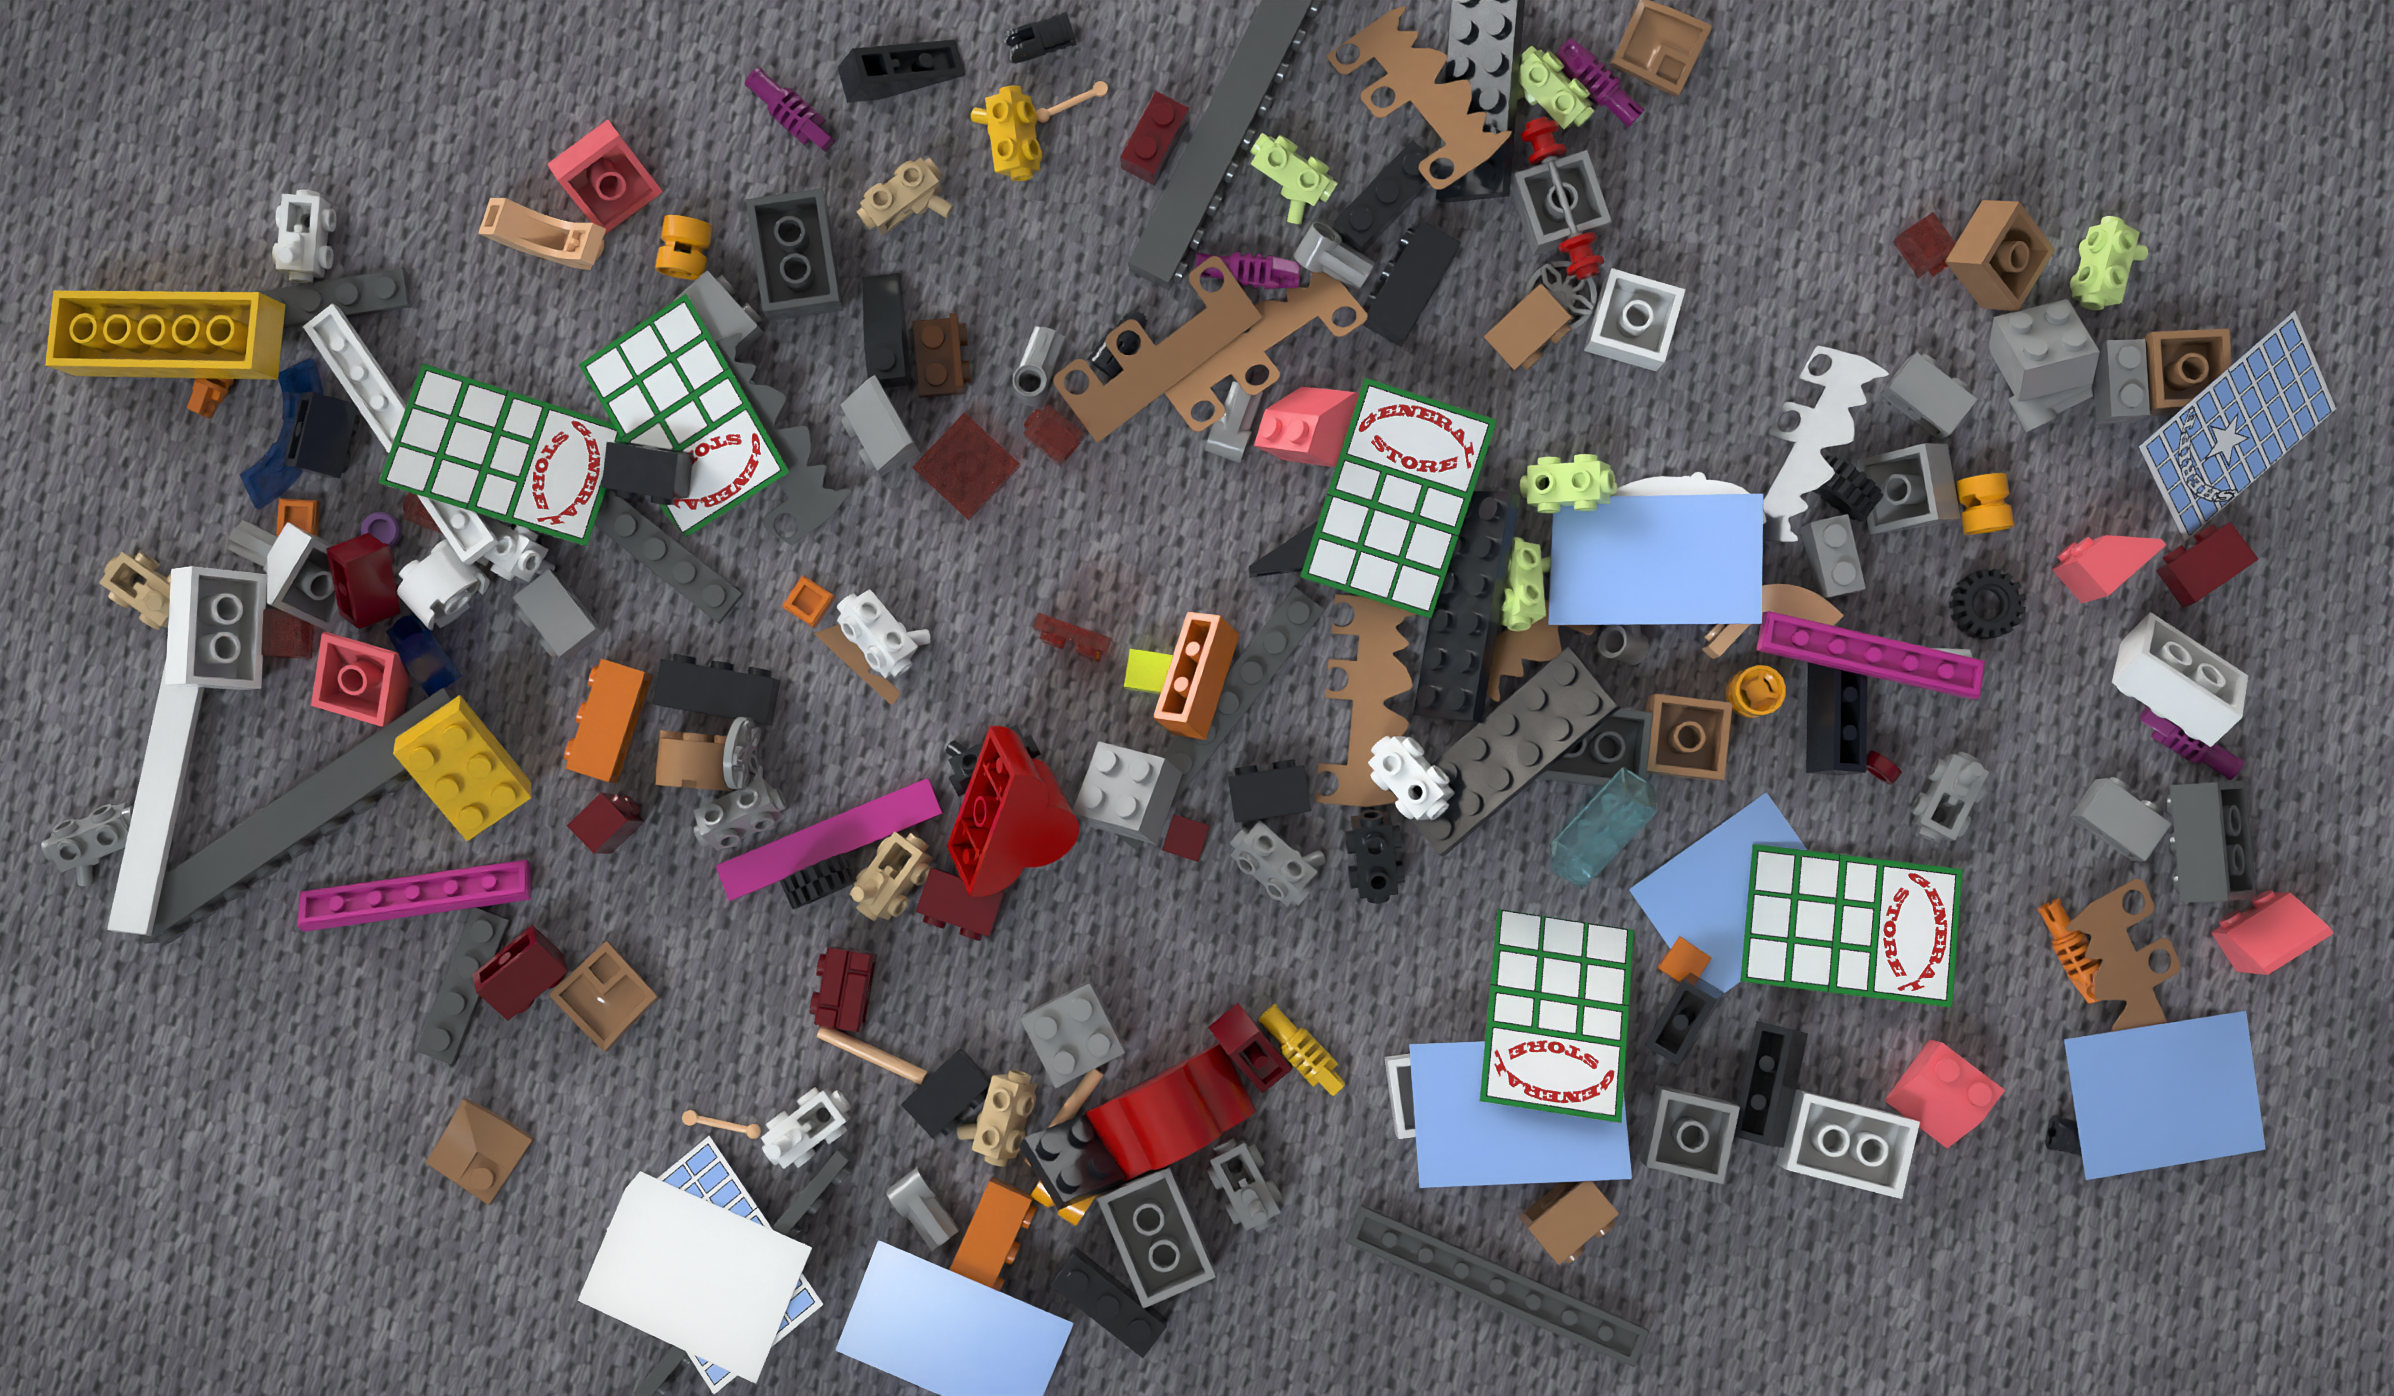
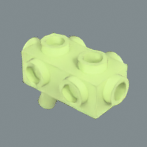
M1530 46L1520 57L1517 100L1525 97L1532 106L1539 103L1564 130L1573 123L1579 128L1595 112L1591 108L1593 103L1587 98L1590 95L1589 91L1580 81L1575 78L1571 81L1561 71L1564 66L1552 52L1547 51L1544 53L1542 50L1537 51L1533 46Z
M1262 133L1250 153L1255 155L1251 165L1283 186L1280 194L1287 199H1291L1287 222L1302 224L1306 202L1315 206L1321 199L1326 203L1338 183L1327 174L1330 168L1313 156H1310L1307 161L1295 153L1298 146L1284 136L1279 135L1275 139Z
M2113 216L2103 217L2100 225L2089 227L2086 239L2079 245L2081 262L2077 274L2071 278L2070 288L2072 298L2080 301V305L2083 308L2102 310L2104 306L2122 303L2132 261H2142L2148 256V248L2145 245H2137L2140 232L2127 226L2121 218Z
M1575 455L1574 463H1561V458L1541 457L1538 458V465L1527 466V475H1523L1520 479V492L1523 498H1527V504L1537 507V512L1559 513L1561 512V506H1574L1575 511L1597 510V504L1610 503V496L1615 495L1617 492V484L1615 483L1614 472L1610 470V465L1597 461V455ZM1548 477L1550 483L1545 489V478Z
M1513 537L1498 624L1508 626V629L1511 631L1527 630L1533 623L1546 616L1543 574L1551 571V556L1541 559L1540 545L1524 542V539L1519 537Z

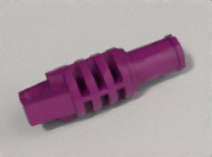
M1572 38L1568 39L1555 53V56L1564 66L1562 71L1571 81L1574 78L1580 81L1590 93L1588 98H1592L1597 106L1600 105L1602 107L1605 105L1627 128L1645 111L1621 88V80L1618 77L1615 78L1612 75L1613 72L1610 69L1607 70L1602 62H1598L1594 54Z
M760 67L749 74L744 85L768 105L769 114L800 143L806 145L811 139L825 152L832 147L836 141L821 128L826 120L794 90L787 87L782 88Z
M1236 251L1231 253V256L1197 252L1195 268L1208 258L1217 256L1222 259L1239 284H1243V287L1253 285V288L1264 286V289L1298 288L1301 265L1298 262L1285 260L1273 255H1268L1265 258L1262 257V254H1257L1255 257L1252 256V253H1246L1245 256L1241 255V252ZM1214 267L1205 269L1200 276L1224 280L1222 272Z
M2148 706L2139 715L2143 723L2155 730L2151 735L2153 739L2188 761L2197 764L2202 762L2225 776L2228 780H2232L2244 765L2243 759L2236 757L2216 743L2210 747L2199 739L2196 740L2189 737L2181 727L2167 718L2157 716Z

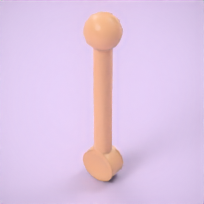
M1098 81L1094 84L1093 89L1049 109H1038L1036 112L1037 121L1046 123L1050 116L1094 96H1105L1108 92L1107 84L1103 81Z
M688 1110L682 1116L684 1124L688 1126L696 1123L745 1133L751 1139H757L761 1135V1128L757 1124L744 1126L699 1116L694 1110Z

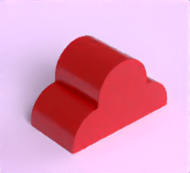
M990 725L947 844L948 851L970 897H984L998 893L1010 886L1019 877L1023 868L1042 867L1059 860L1070 851L1079 835L1078 820L1050 767L1040 760L1031 758L1020 736L1012 729L1003 726Z
M1217 1043L1092 1107L1084 1113L1099 1139L1124 1174L1125 1179L1123 1181H1126L1151 1169L1163 1168L1198 1151L1219 1138L1224 1131L1249 1118L1257 1110L1229 1055L1221 1044Z

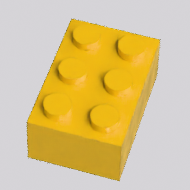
M461 695L395 738L393 755L466 841H469L532 798L531 782Z

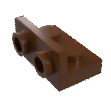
M949 313L950 318L912 321L919 398L965 394L964 384L971 383L969 360L962 361L961 346H968L966 323H958L957 313Z

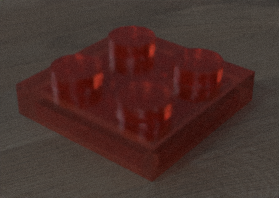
M964 412L912 468L969 521L1021 465Z
M1039 612L1033 626L1036 632L1040 634L1039 639L1042 640V643L1061 650L1064 649L1065 644L1077 647L1076 652L1079 656L1095 662H1100L1101 656L1110 659L1115 646L1110 637Z

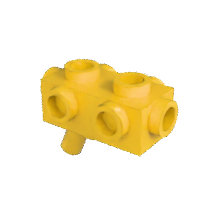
M1005 86L999 89V94L985 98L986 109L973 108L971 120L974 123L988 125L987 129L991 140L995 173L1010 176L1011 181H1026L1033 178V173L1041 171L1042 150L1036 139L1035 131L1038 118L1031 101V96L1022 94L1021 86Z

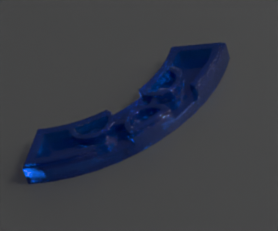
M308 358L279 372L278 380L283 397L282 419L284 420L280 435L276 443H272L269 450L255 465L239 474L256 509L268 505L281 496L303 473V471L285 467L283 464L301 392L323 394L320 374L312 358Z

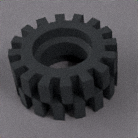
M1827 455L1824 459L1834 469L1835 475L1821 487L1813 490V492L1819 494L1821 499L1827 501L1834 509H1838L1841 514H1848L1852 520L1864 521L1882 499V490L1880 487L1875 486L1876 483L1872 479L1866 477L1867 474L1863 471L1859 472L1853 464H1847L1844 459H1838L1834 455Z
M1984 569L1967 575V577L1957 583V588L1953 589L1950 595L1953 596V601L1949 602V609L1953 608L1954 614L1950 616L1953 621L1957 620L1959 623L1957 628L1961 632H1968L1967 636L1972 638L1978 637L1980 640H1988L2008 634L2014 630V626L2020 624L2022 619L2019 616L2024 614L2026 607L2021 606V601L2026 600L2025 593L2019 595L2017 589L2022 586L2019 582L2013 583L2011 581L2012 575L2009 573L2000 574L2001 570L1998 569L1990 571ZM1981 590H1989L1999 598L2000 610L1992 619H1984L1974 610V598Z
M845 853L822 860L780 880L792 909L810 904L857 882Z

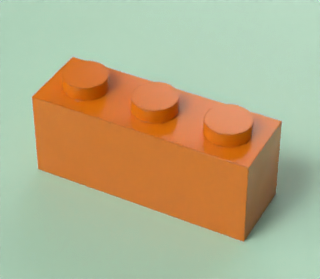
M1187 612L1153 716L1157 722L1173 735L1202 740L1207 739L1240 635L1219 615Z
M601 658L599 666L595 665L589 676L588 686L592 688L587 702H582L577 712L576 723L579 724L575 738H571L566 746L564 759L568 761L565 769L606 782L618 783L653 676L652 674Z
M992 1176L949 1270L1000 1292L1005 1279L999 1277L1004 1262L1012 1265L1021 1243L1014 1241L1020 1227L1028 1230L1037 1210L1036 1207L1030 1205L1033 1200L1030 1196L1031 1194Z

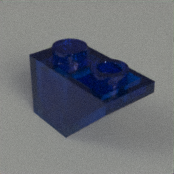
M415 613L398 619L393 627L386 630L405 667L429 697L463 676L433 630H429Z

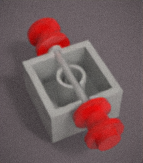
M1540 117L1528 122L1525 125L1527 130L1521 133L1522 141L1531 142L1534 153L1528 158L1530 164L1539 166L1514 173L1510 190L1532 255H1539L1559 248L1561 253H1569L1572 264L1566 269L1568 276L1576 275L1578 280L1587 279L1600 272L1598 267L1605 263L1603 256L1594 255L1591 244L1597 239L1596 236L1606 232L1612 221L1588 151L1585 150L1557 159L1567 152L1565 144H1556L1553 135L1559 129L1557 121H1548L1547 117Z

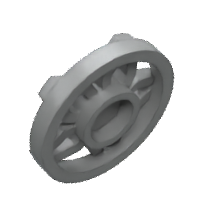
M1555 261L1548 263L1532 275L1527 284L1525 297L1532 292L1534 284L1542 276L1543 285L1567 311H1570L1572 314L1583 315L1578 321L1569 325L1572 328L1571 331L1576 330L1587 322L1595 309L1597 300L1595 283L1592 277L1580 280L1578 286L1573 287L1569 284L1570 280L1577 276L1567 275L1565 281H1562V275L1556 270V268H1568L1572 262ZM1550 271L1557 278V282L1551 285L1548 282L1546 272ZM1585 282H1587L1590 289V302L1583 295H1576L1577 292L1582 290ZM1575 301H1581L1588 309L1575 308Z
M738 717L733 722L726 739L723 773L726 785L730 789L745 790L752 774H757L759 769L757 749L762 733L761 728L756 726L752 718Z

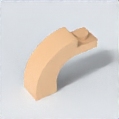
M490 198L478 234L513 249L565 266L591 270L595 260L603 252V237L606 229L594 223H573L559 220L531 210L507 198Z
M1789 584L1762 586V613L1771 611L1832 626L1844 616L1825 598L1808 589ZM1715 624L1705 634L1704 637L1709 642L1702 650L1712 659L1720 657L1751 624Z

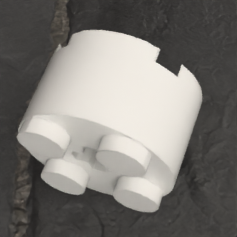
M445 539L439 542L432 549L431 555L423 561H411L400 571L399 575L403 581L398 587L397 594L429 630H433L434 623L439 628H442L458 619L470 608L467 602L477 590L483 595L489 587L490 580L475 563H472L470 566L463 563L449 541Z

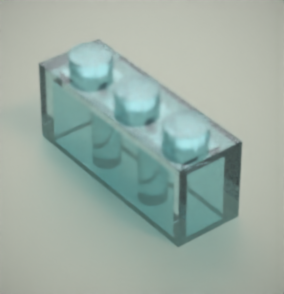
M1622 767L1550 844L1552 871L1583 890L1658 812L1654 786L1625 767Z

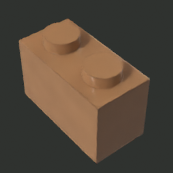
M1540 283L1497 323L1484 338L1513 370L1517 371L1523 366L1527 371L1544 356L1540 349L1550 340L1557 344L1572 330L1569 323L1574 318L1550 291Z

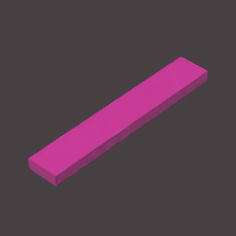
M1771 611L1762 613V624L1760 625L1756 648L1757 651L1971 700L1980 699L1985 667L1984 660Z
M926 778L715 865L728 900L733 901L775 884L810 865L841 853H850L889 837L894 831L897 833L944 813L930 778Z
M520 860L300 891L298 927L302 932L531 900L530 862L528 860Z

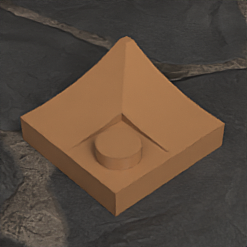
M1639 0L1609 65L1677 98L1689 77L1712 29V25L1650 0Z
M608 941L603 943L548 994L604 1052L613 1047L629 1028L660 999V996Z
M465 1098L459 1104L448 1127L425 1163L487 1205H491L535 1138L500 1115Z

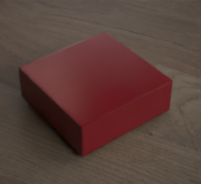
M1173 814L1162 851L1198 862L1210 825Z

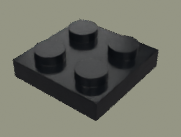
M1086 1114L1026 1136L1019 1144L1020 1149L1058 1210L1117 1187L1125 1179L1124 1174L1099 1139Z

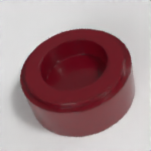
M1872 750L1867 753L1866 770L1882 782L1889 785L1894 784L1902 774V771L1883 755Z

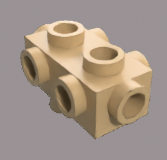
M920 157L915 162L909 160L899 166L894 172L895 177L884 185L878 183L872 186L864 194L865 199L860 202L862 208L856 211L869 230L876 227L881 235L884 236L914 212L919 216L930 208L943 217L948 218L954 209V205L938 196L943 190L938 180L942 177V174L930 158L923 161Z
M121 552L119 556L111 559L106 565L105 575L99 583L111 591L108 595L111 600L124 608L129 609L132 606L141 612L138 618L148 626L156 630H160L161 627L168 628L171 574L166 578L156 571L160 564L142 552H139L137 556ZM137 575H141L145 583L136 582L134 585L133 580Z
M894 831L890 837L884 839L877 849V856L868 868L863 869L857 875V882L854 883V888L849 893L853 900L860 902L856 908L873 921L877 917L889 920L891 916L898 917L909 904V898L906 897L915 884L919 886L926 881L930 868H932L929 864L933 857L925 852L929 845L913 833H910L906 838ZM911 856L906 865L903 867L904 859Z
M1009 1070L1008 1074L992 1075L984 1107L978 1114L977 1123L960 1124L957 1128L958 1138L960 1140L974 1139L971 1150L985 1155L984 1161L989 1164L1005 1167L1008 1159L1016 1158L1017 1153L1021 1150L1019 1144L1026 1137L1024 1129L1027 1118L1033 1111L1036 1103L1035 1090L1037 1084L1030 1081L1032 1077L1030 1074L1018 1070Z

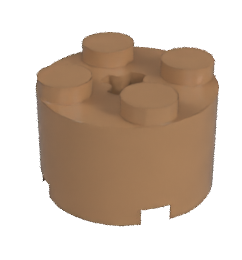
M660 730L655 785L732 791L726 785L723 773V756L727 736L715 735L714 738V735Z

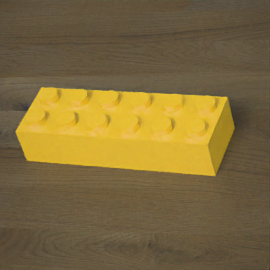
M53 290L45 366L73 376L278 380L286 304L259 292Z

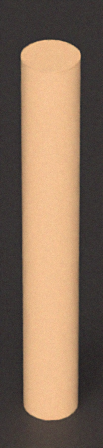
M821 1026L817 1033V1038L919 1085H922L928 1072L835 1028Z
M1095 1068L1086 1073L1048 1128L1075 1117L1103 1078L1104 1074ZM1025 1158L1024 1161H1025L1029 1166H1031L1030 1163L1028 1162L1027 1158Z

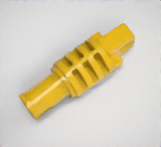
M1273 1004L1259 1017L1257 1021L1262 1023L1281 1044L1279 1047L1281 1049L1280 1052L1313 1087L1319 1082L1332 1096H1335L1345 1086L1344 1080L1334 1070L1338 1065L1335 1059L1305 1028H1297L1276 1004Z

